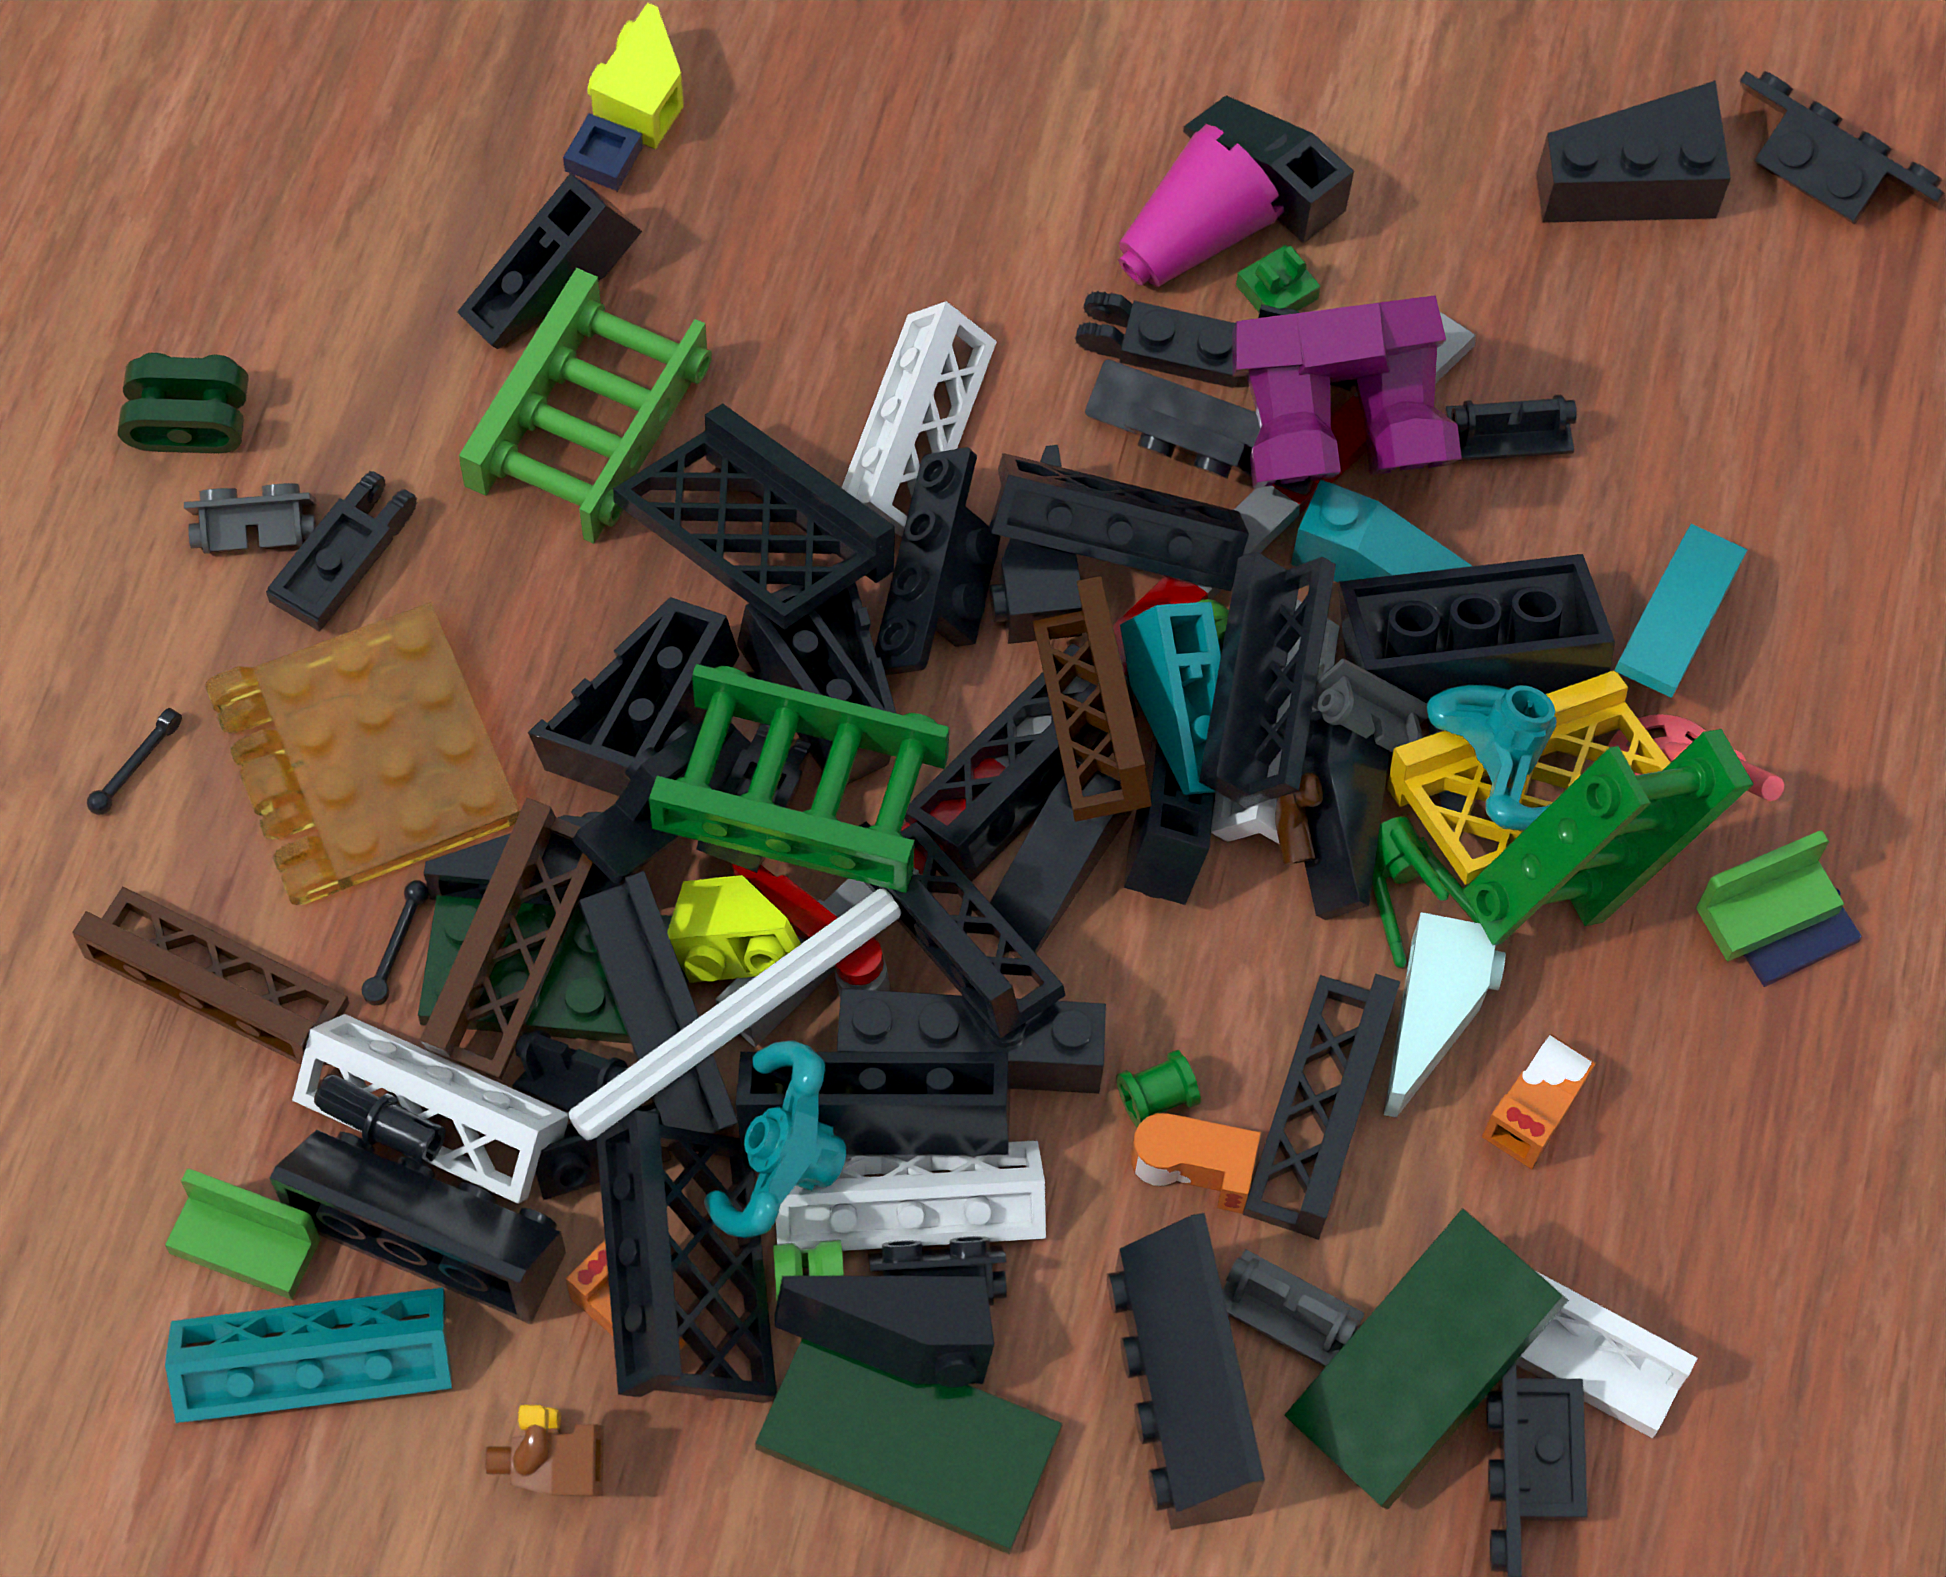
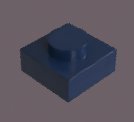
M588 113L563 156L564 171L618 191L643 148L642 133Z

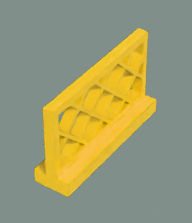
M1613 670L1546 694L1554 704V716L1557 723L1541 756L1554 751H1560L1578 756L1573 772L1537 762L1531 774L1526 777L1519 803L1531 808L1552 804L1553 802L1526 795L1531 779L1567 789L1581 775L1586 759L1596 761L1610 748L1593 743L1594 737L1618 728L1631 744L1629 751H1622L1633 772L1638 774L1659 772L1671 763L1626 704L1628 686L1617 672ZM1441 731L1394 748L1387 789L1399 807L1407 804L1411 805L1463 883L1467 885L1523 831L1503 829L1495 822L1470 815L1476 799L1486 802V799L1489 797L1492 785L1482 782L1483 778L1488 776V772L1477 759L1474 748L1463 736L1452 734L1448 731ZM1447 790L1467 796L1462 812H1457L1434 805L1429 796ZM1466 832L1499 842L1497 851L1472 859L1460 842L1463 833Z

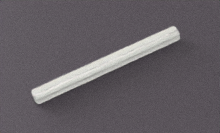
M876 890L572 1108L568 1114L577 1132L584 1139L592 1140L899 919L901 910L897 902L887 890Z

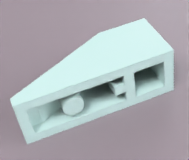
M1420 913L1411 941L1384 1109L1385 1116L1397 1118L1480 1011L1487 990L1498 991L1500 988L1506 953L1495 950V945L1492 946L1480 923Z

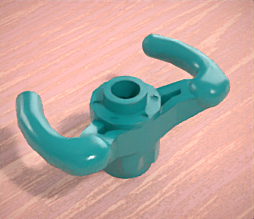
M1465 685L1449 688L1430 698L1427 703V714L1431 724L1437 729L1463 736L1474 748L1477 759L1488 772L1492 787L1489 797L1485 802L1487 815L1503 829L1524 831L1550 806L1531 808L1522 805L1519 801L1526 777L1533 771L1556 727L1557 721L1554 716L1555 707L1553 702L1540 690L1522 685L1512 687L1509 690L1489 685ZM1509 778H1511L1510 784H1509V788H1508V787H1506V786H1507V783H1508Z
M797 1041L775 1042L759 1050L752 1058L755 1070L762 1074H768L781 1067L792 1066V1079L789 1083L782 1108L768 1109L762 1116L755 1118L747 1129L744 1146L748 1154L749 1165L760 1174L752 1192L751 1200L745 1210L740 1212L734 1208L727 1195L722 1191H712L704 1199L705 1209L713 1223L728 1235L751 1238L767 1233L777 1219L780 1205L795 1186L810 1191L815 1186L826 1188L837 1180L844 1167L846 1159L844 1140L833 1134V1127L818 1122L819 1090L822 1087L825 1075L824 1060L810 1046Z

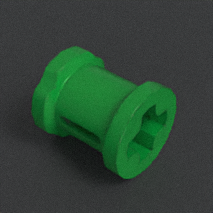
M1178 1049L1168 1053L1167 1061L1136 1074L1126 1070L1116 1075L1121 1100L1136 1127L1146 1117L1165 1112L1182 1104L1192 1108L1201 1103V1095L1196 1077L1186 1057Z

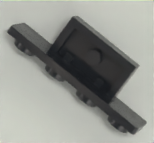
M1745 71L1739 80L1746 92L1784 114L1755 158L1756 164L1854 225L1886 178L1939 210L1945 203V193L1937 188L1942 182L1940 177L1916 162L1912 161L1908 169L1889 159L1888 156L1892 149L1865 131H1862L1858 139L1838 127L1843 119L1824 105L1813 101L1809 108H1806L1789 97L1794 89L1775 75L1764 71L1760 78H1757Z
M1110 359L1103 362L1085 409L1087 416L1139 435L1140 439L1137 446L1156 454L1172 458L1174 450L1177 449L1196 456L1193 464L1194 467L1216 476L1228 479L1232 469L1252 477L1250 455L1261 430L1256 412ZM1308 476L1302 482L1281 484L1280 480H1277L1273 485L1305 496L1309 494L1314 481H1311V476Z
M969 447L926 454L921 459L875 646L877 658L881 657L886 675L924 670L928 664L935 631L955 647L976 644L1001 536L992 534L990 526L966 507L977 460V454Z
M687 720L669 736L661 751L657 752L652 747H649L636 757L624 773L630 781L616 803L581 827L574 835L573 843L612 882L621 883L626 877L632 875L683 837L652 829L649 797L657 776L673 780L684 777L703 721L695 725L691 720ZM730 723L709 787L713 790L722 791L742 749L748 750L751 744L732 723Z
M1515 1362L1498 1382L1499 1390H1491L1486 1396L1487 1432H1500V1459L1488 1460L1489 1501L1502 1502V1529H1490L1491 1572H1503V1577H1522L1520 1521H1586L1588 1517L1583 1379L1516 1378Z

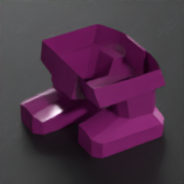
M1436 295L1236 322L1232 331L1233 377L1247 376L1261 429L1250 455L1253 488L1270 487L1277 480H1280L1281 484L1302 482L1308 476H1311V481L1334 478L1341 472L1337 440L1331 429L1330 383L1352 379L1355 381L1365 424L1370 475L1391 473V470H1396V467H1399L1400 471L1424 468L1427 465L1428 468L1447 466L1462 459L1458 425L1434 407L1437 348L1446 341Z

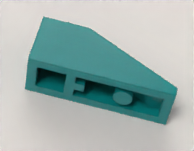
M1320 479L1299 526L1291 565L1296 567L1323 556L1336 564L1333 581L1337 583L1339 581L1472 566L1381 502Z
M1211 602L1156 605L1120 624L1130 686L1183 794L1215 793L1216 791L1199 782L1221 659Z

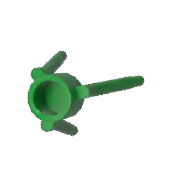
M1404 816L1395 817L1380 824L1372 881L1388 946H1390L1394 964L1398 968H1403L1407 960L1386 883L1388 877H1392L1396 884H1403L1420 876L1439 900H1447L1450 894L1473 922L1480 923L1463 892L1464 888L1434 855L1425 838L1418 835L1411 821Z

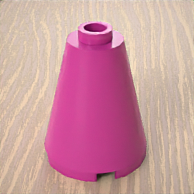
M1206 124L1192 136L1120 240L1119 247L1123 255L1118 259L1119 264L1138 285L1143 286L1148 281L1150 284L1159 287L1272 224L1284 212L1283 206H1272L1271 203L1279 194L1263 169L1238 143L1228 150L1216 141L1224 133L1219 128Z

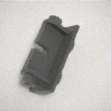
M295 483L262 486V496L238 498L237 489L234 488L207 489L199 491L200 501L183 502L184 509L192 515L199 514V523L189 524L188 526L191 549L202 548L204 554L249 549L247 526L258 525L260 548L302 546L316 528L315 515L303 514V506L316 505V499L309 492L300 493L299 484Z
M1342 658L1317 680L1313 708L1322 712L1323 719L1331 725L1340 724L1365 738L1374 734L1376 744L1391 751L1392 756L1394 748L1424 738L1422 737L1420 724L1428 718L1427 703Z
M1246 1249L1241 1258L1238 1257L1226 1278L1227 1283L1222 1290L1229 1316L1323 1367L1328 1365L1353 1336L1365 1315L1364 1312Z

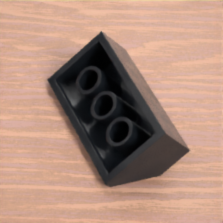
M1583 554L1339 581L1338 594L1345 659L1425 703H1428L1434 695L1449 688L1465 685H1489L1508 690L1522 685L1533 687L1544 694H1548L1611 671L1615 639Z
M315 1130L275 1166L270 1180L280 1203L308 1213L312 1217L318 1235L529 1324L532 1323L566 1254L561 1231L556 1230L557 1224L546 1215L529 1208H521L519 1213H515L495 1204V1197L478 1186L461 1182L458 1188L434 1179L436 1175L430 1168L422 1166L410 1158L400 1157L397 1163L374 1154L375 1148L371 1144L347 1132H339L336 1138Z
M1205 1213L1190 1215L1120 1248L1115 1268L1116 1272L1107 1273L1108 1294L1113 1313H1125L1129 1332L1128 1337L1120 1339L1127 1378H1139L1144 1401L1134 1404L1139 1438L1142 1444L1153 1443L1158 1467L1148 1471L1151 1496L1156 1511L1167 1509L1171 1530L1251 1516L1265 1481Z

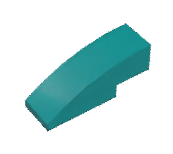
M1691 524L1657 585L1614 671L1672 698L1724 600L1748 549Z

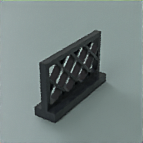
M723 403L705 414L704 432L613 488L615 504L784 630L863 576H867L873 582L878 583L894 572L895 526ZM704 456L708 462L721 470V473H685V469ZM651 490L676 491L675 503L647 502L641 496ZM684 491H720L719 503H683ZM728 491L751 492L764 503H727ZM682 521H718L717 534L689 533L681 527ZM726 522H763L762 535L725 534ZM770 522L794 523L805 531L807 535H770ZM724 552L761 553L760 566L732 565L724 559ZM769 553H805L806 563L805 566H768ZM813 554H836L843 560L847 559L849 561L840 567L813 566ZM767 584L805 585V589L784 603L767 590Z
M636 1110L596 1137L618 1395L643 1397L653 1391H664L766 1403L776 1397L777 1390L761 1235L751 1238L738 1237V1249L732 1253L711 1228L714 1223L709 1214L707 1213L703 1218L682 1193L683 1188L693 1178L706 1195L712 1191H722L727 1195L733 1207L743 1212L751 1200L755 1187L754 1169L749 1165L748 1154H742L740 1138L659 1125L658 1114ZM661 1146L667 1147L685 1168L674 1182L663 1170ZM712 1155L730 1157L732 1185L728 1190L705 1164ZM668 1206L691 1232L680 1246L669 1234ZM698 1242L721 1268L710 1282L687 1256ZM674 1271L697 1297L686 1311L675 1300ZM728 1279L732 1281L744 1297L745 1312L740 1318L718 1293ZM705 1307L727 1333L716 1348L693 1322ZM680 1337L683 1338L703 1362L695 1374L682 1373L679 1348ZM735 1344L750 1360L752 1381L742 1380L724 1359Z

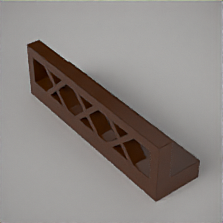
M1101 576L1076 581L1082 611L1033 621L1075 822L1152 806L1145 763ZM1081 633L1087 634L1088 640L1073 657L1050 645V640ZM1091 659L1093 661V666L1088 664V662ZM1055 667H1058V668L1061 669V670L1058 672V674L1056 673V668H1055ZM1076 676L1097 685L1096 689L1083 703L1062 694ZM1101 706H1103L1104 713L1098 710ZM1065 713L1071 715L1068 721L1066 719ZM1086 723L1108 733L1094 750L1072 741ZM1112 753L1114 755L1115 761L1108 758ZM1076 761L1082 763L1078 769L1076 766ZM1096 771L1120 781L1121 790L1083 797L1082 787Z
M528 797L526 798L420 1038L421 1043L428 1051L499 1080H502L515 1051L517 1040L525 1028L595 866L582 853L576 869L550 879L542 856L552 834L572 841L574 835L581 827L557 818L552 808ZM538 868L543 882L529 888ZM569 884L560 904L555 889ZM548 892L556 912L550 929L524 939L516 920L521 904ZM512 928L517 942L503 948ZM543 943L534 963L529 949ZM522 953L530 972L524 989L498 999L489 978L495 964L513 955ZM485 989L490 1003L476 1008ZM517 1004L509 1023H507L502 1009ZM492 1013L496 1014L504 1035L493 1060L459 1047L469 1023Z
M123 886L102 918L86 911L72 932L84 958L299 1064H302L310 1029L343 1015L350 1004L346 995ZM131 910L152 920L157 938L147 941L119 926ZM162 926L176 933L165 936ZM196 942L209 949L213 966L202 968L169 952V950ZM218 953L231 959V961L220 963ZM252 969L265 976L269 994L259 996L226 980L224 977ZM274 981L288 988L277 991ZM309 997L326 1007L314 1024V1022L281 1007V1005Z

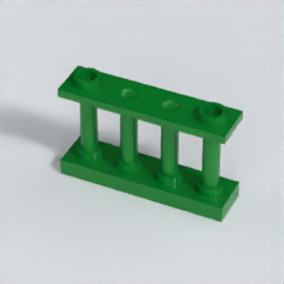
M696 664L692 674L695 707L706 709L707 712L684 777L673 780L657 776L649 797L652 829L907 893L914 870V840L904 838L900 832L921 765L926 764L942 769L946 767L949 755L950 727L940 725L932 718L918 713L900 715L751 678L746 673L733 667L720 666L711 668ZM733 716L770 725L748 792L740 796L713 790L709 787ZM795 732L833 741L812 807L804 812L776 806L772 802ZM858 748L896 757L875 826L868 828L840 822L836 818Z
M1722 729L1702 732L1664 770L1636 776L1620 747H1610L1499 854L1463 892L1492 946L1502 944L1545 904L1570 900L1585 927L1603 923L1754 784Z

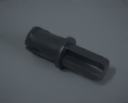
M336 1075L327 1076L315 1094L314 1103L321 1111L362 1131L364 1142L371 1145L379 1142L389 1146L422 1166H427L429 1161L432 1162L436 1158L444 1143L445 1127L411 1113L398 1105L397 1098L387 1093L378 1097Z

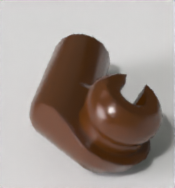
M1312 772L1301 775L1299 791L1278 797L1276 801L1275 825L1284 865L1298 864L1316 859L1305 807L1318 806L1323 800V791L1318 776Z

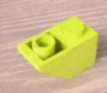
M647 2L635 22L630 20L622 28L617 40L616 50L607 64L600 63L593 71L588 84V95L592 99L593 115L642 133L643 144L653 149L657 148L682 110L683 93L681 71L657 6Z
M743 875L683 881L667 931L678 963L690 983L756 977L801 945L789 920Z

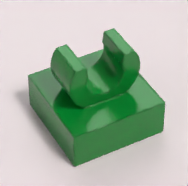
M1286 245L1239 271L1236 280L1237 288L1258 312L1260 311L1261 304L1278 309L1288 308L1299 311L1318 300L1321 289L1320 284L1306 269L1307 264L1292 246L1287 247Z

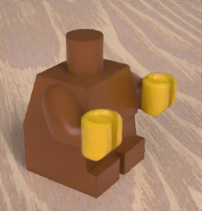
M521 1405L518 1413L519 1428L526 1430V1435L511 1437V1446L487 1447L485 1459L487 1475L511 1474L510 1485L551 1496H603L604 1426L574 1424V1433L561 1434L559 1433L561 1412L558 1409L542 1405Z

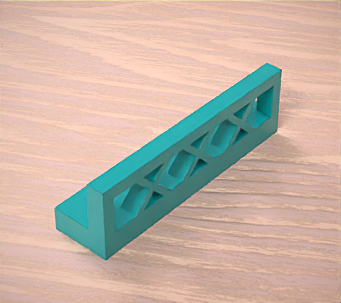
M444 1287L171 1321L165 1369L175 1423L452 1389V1371L446 1337V1299ZM430 1314L428 1318L399 1321L407 1316ZM353 1323V1325L347 1328L331 1329L335 1325ZM285 1332L280 1336L261 1338L266 1334ZM217 1340L210 1345L186 1347L189 1343Z

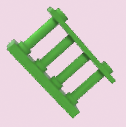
M576 268L460 452L459 461L464 486L486 496L497 477L503 479L510 475L580 506L579 512L583 539L595 544L605 525L614 526L623 512V509L614 503L613 488L637 474L690 384H699L706 375L712 358V352L707 349L706 323L694 319L680 344L605 312V306L601 303L598 277ZM597 334L666 364V367L652 390H649L576 358V350L584 337L591 338ZM568 380L638 411L622 438L547 405V397L556 382L563 384ZM539 427L607 457L609 461L595 484L591 485L519 453L517 445L527 429L534 431Z

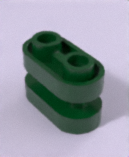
M162 353L144 354L126 365L123 393L129 401L123 404L120 409L118 437L125 444L144 451L213 454L231 452L237 449L242 442L244 417L238 409L246 402L248 373L241 366L237 365L233 359L223 355H208L204 358L170 357Z

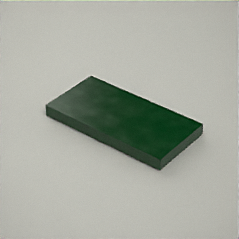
M1462 1208L1284 1416L1373 1500L1388 1510L1569 1300L1476 1218Z
M802 1338L757 1437L755 1448L765 1454L1010 1555L1061 1432L1062 1423L970 1385L950 1388L940 1384H915Z

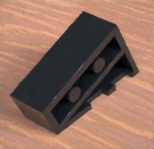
M1716 81L1547 133L1536 172L1542 223L1716 219L1731 180Z
M846 559L831 567H840L849 560ZM856 582L785 630L751 604L745 605L737 647L760 680L896 713L881 657L877 658L870 635L871 622L866 607H862ZM791 584L772 594L786 603L804 591L805 585ZM796 732L802 741L811 744L810 754L821 770L824 771L833 741ZM858 748L847 784L889 765L891 756Z
M669 597L614 650L616 658L591 682L584 678L571 691L573 699L548 723L541 719L528 732L544 770L620 797L630 781L624 773L636 757L649 747H652L657 752L661 751L669 736L687 720H691L695 725L704 720L707 710L695 707L692 674L696 664L711 668L720 666L734 667L740 656L726 615Z

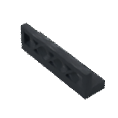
M1002 453L998 466L1001 488L990 522L992 534L1232 591L1238 558L1243 556L1249 537V532L1239 511Z
M1257 551L1238 558L1199 782L1245 808L1299 791L1336 564L1323 556L1288 570ZM1309 585L1308 595L1295 611L1299 589ZM1301 637L1299 650L1286 666L1288 653ZM1291 694L1290 705L1277 722L1278 710ZM1282 750L1278 774L1267 778L1270 764Z
M1072 643L1063 653L1073 657L1080 647ZM1091 659L1088 662V664L1093 666V661ZM1055 667V668H1056V673L1058 674V672H1059L1061 669L1058 668V667ZM1043 672L909 803L905 816L906 822L912 825L917 821L934 841L943 846L944 852L971 882L1039 815L1048 797L1065 774ZM1124 675L1135 718L1138 715L1129 679ZM1091 683L1083 692L1064 695L1083 703L1096 689L1097 685ZM1101 706L1098 710L1104 713L1103 706ZM1065 713L1066 719L1068 721L1071 715ZM1051 714L1052 723L1042 733L1017 737V727L1027 717ZM1086 723L1072 741L1094 750L1108 733ZM1009 756V766L999 776L975 779L974 769L984 759ZM966 798V808L948 826L930 815L942 801Z
M866 821L859 826L868 828L870 824ZM916 821L902 830L900 834L904 838L914 840V849L917 848L927 859L923 875L912 874L907 893L868 883L865 884L872 892L878 889H885L892 895L901 910V915L897 921L999 1038L1007 1035L1065 997L1066 994L1062 982ZM936 871H938L941 874V876H935ZM931 892L958 894L963 899L959 915H949L932 896ZM972 910L974 911V913H975L978 917L971 916V915H972ZM967 933L995 935L999 940L996 957L986 956L970 939ZM1009 952H1010L1015 958H1008ZM1004 974L1031 976L1040 986L1016 1001L1013 986L1004 977Z
M644 871L626 877L622 885L580 899L578 902L637 1062L699 1018ZM713 1053L651 1097L656 1110L660 1112L662 1123L665 1126L714 1134L733 1127L738 1123Z
M1375 973L1369 991L1320 975L1243 1215L1319 1240L1401 981ZM1326 998L1364 1009L1359 1026L1334 1037L1321 1015ZM1317 1031L1323 1043L1311 1048L1315 1032ZM1353 1043L1347 1061L1340 1048ZM1330 1054L1342 1075L1341 1083L1315 1095L1303 1074L1304 1066ZM1298 1088L1305 1101L1292 1106ZM1335 1100L1330 1118H1328L1322 1106ZM1311 1111L1324 1134L1322 1143L1296 1154L1284 1132L1287 1122ZM1279 1147L1286 1160L1273 1165ZM1316 1159L1310 1178L1303 1165ZM1292 1170L1305 1193L1300 1212L1298 1213L1261 1201L1267 1182Z

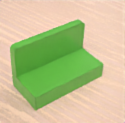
M1823 830L1710 878L1696 909L1727 962L1839 914L1844 906V902L1819 862L1829 843Z
M187 1168L181 1183L188 1195V1199L165 1244L169 1254L293 1300L321 1240L312 1217L304 1211Z

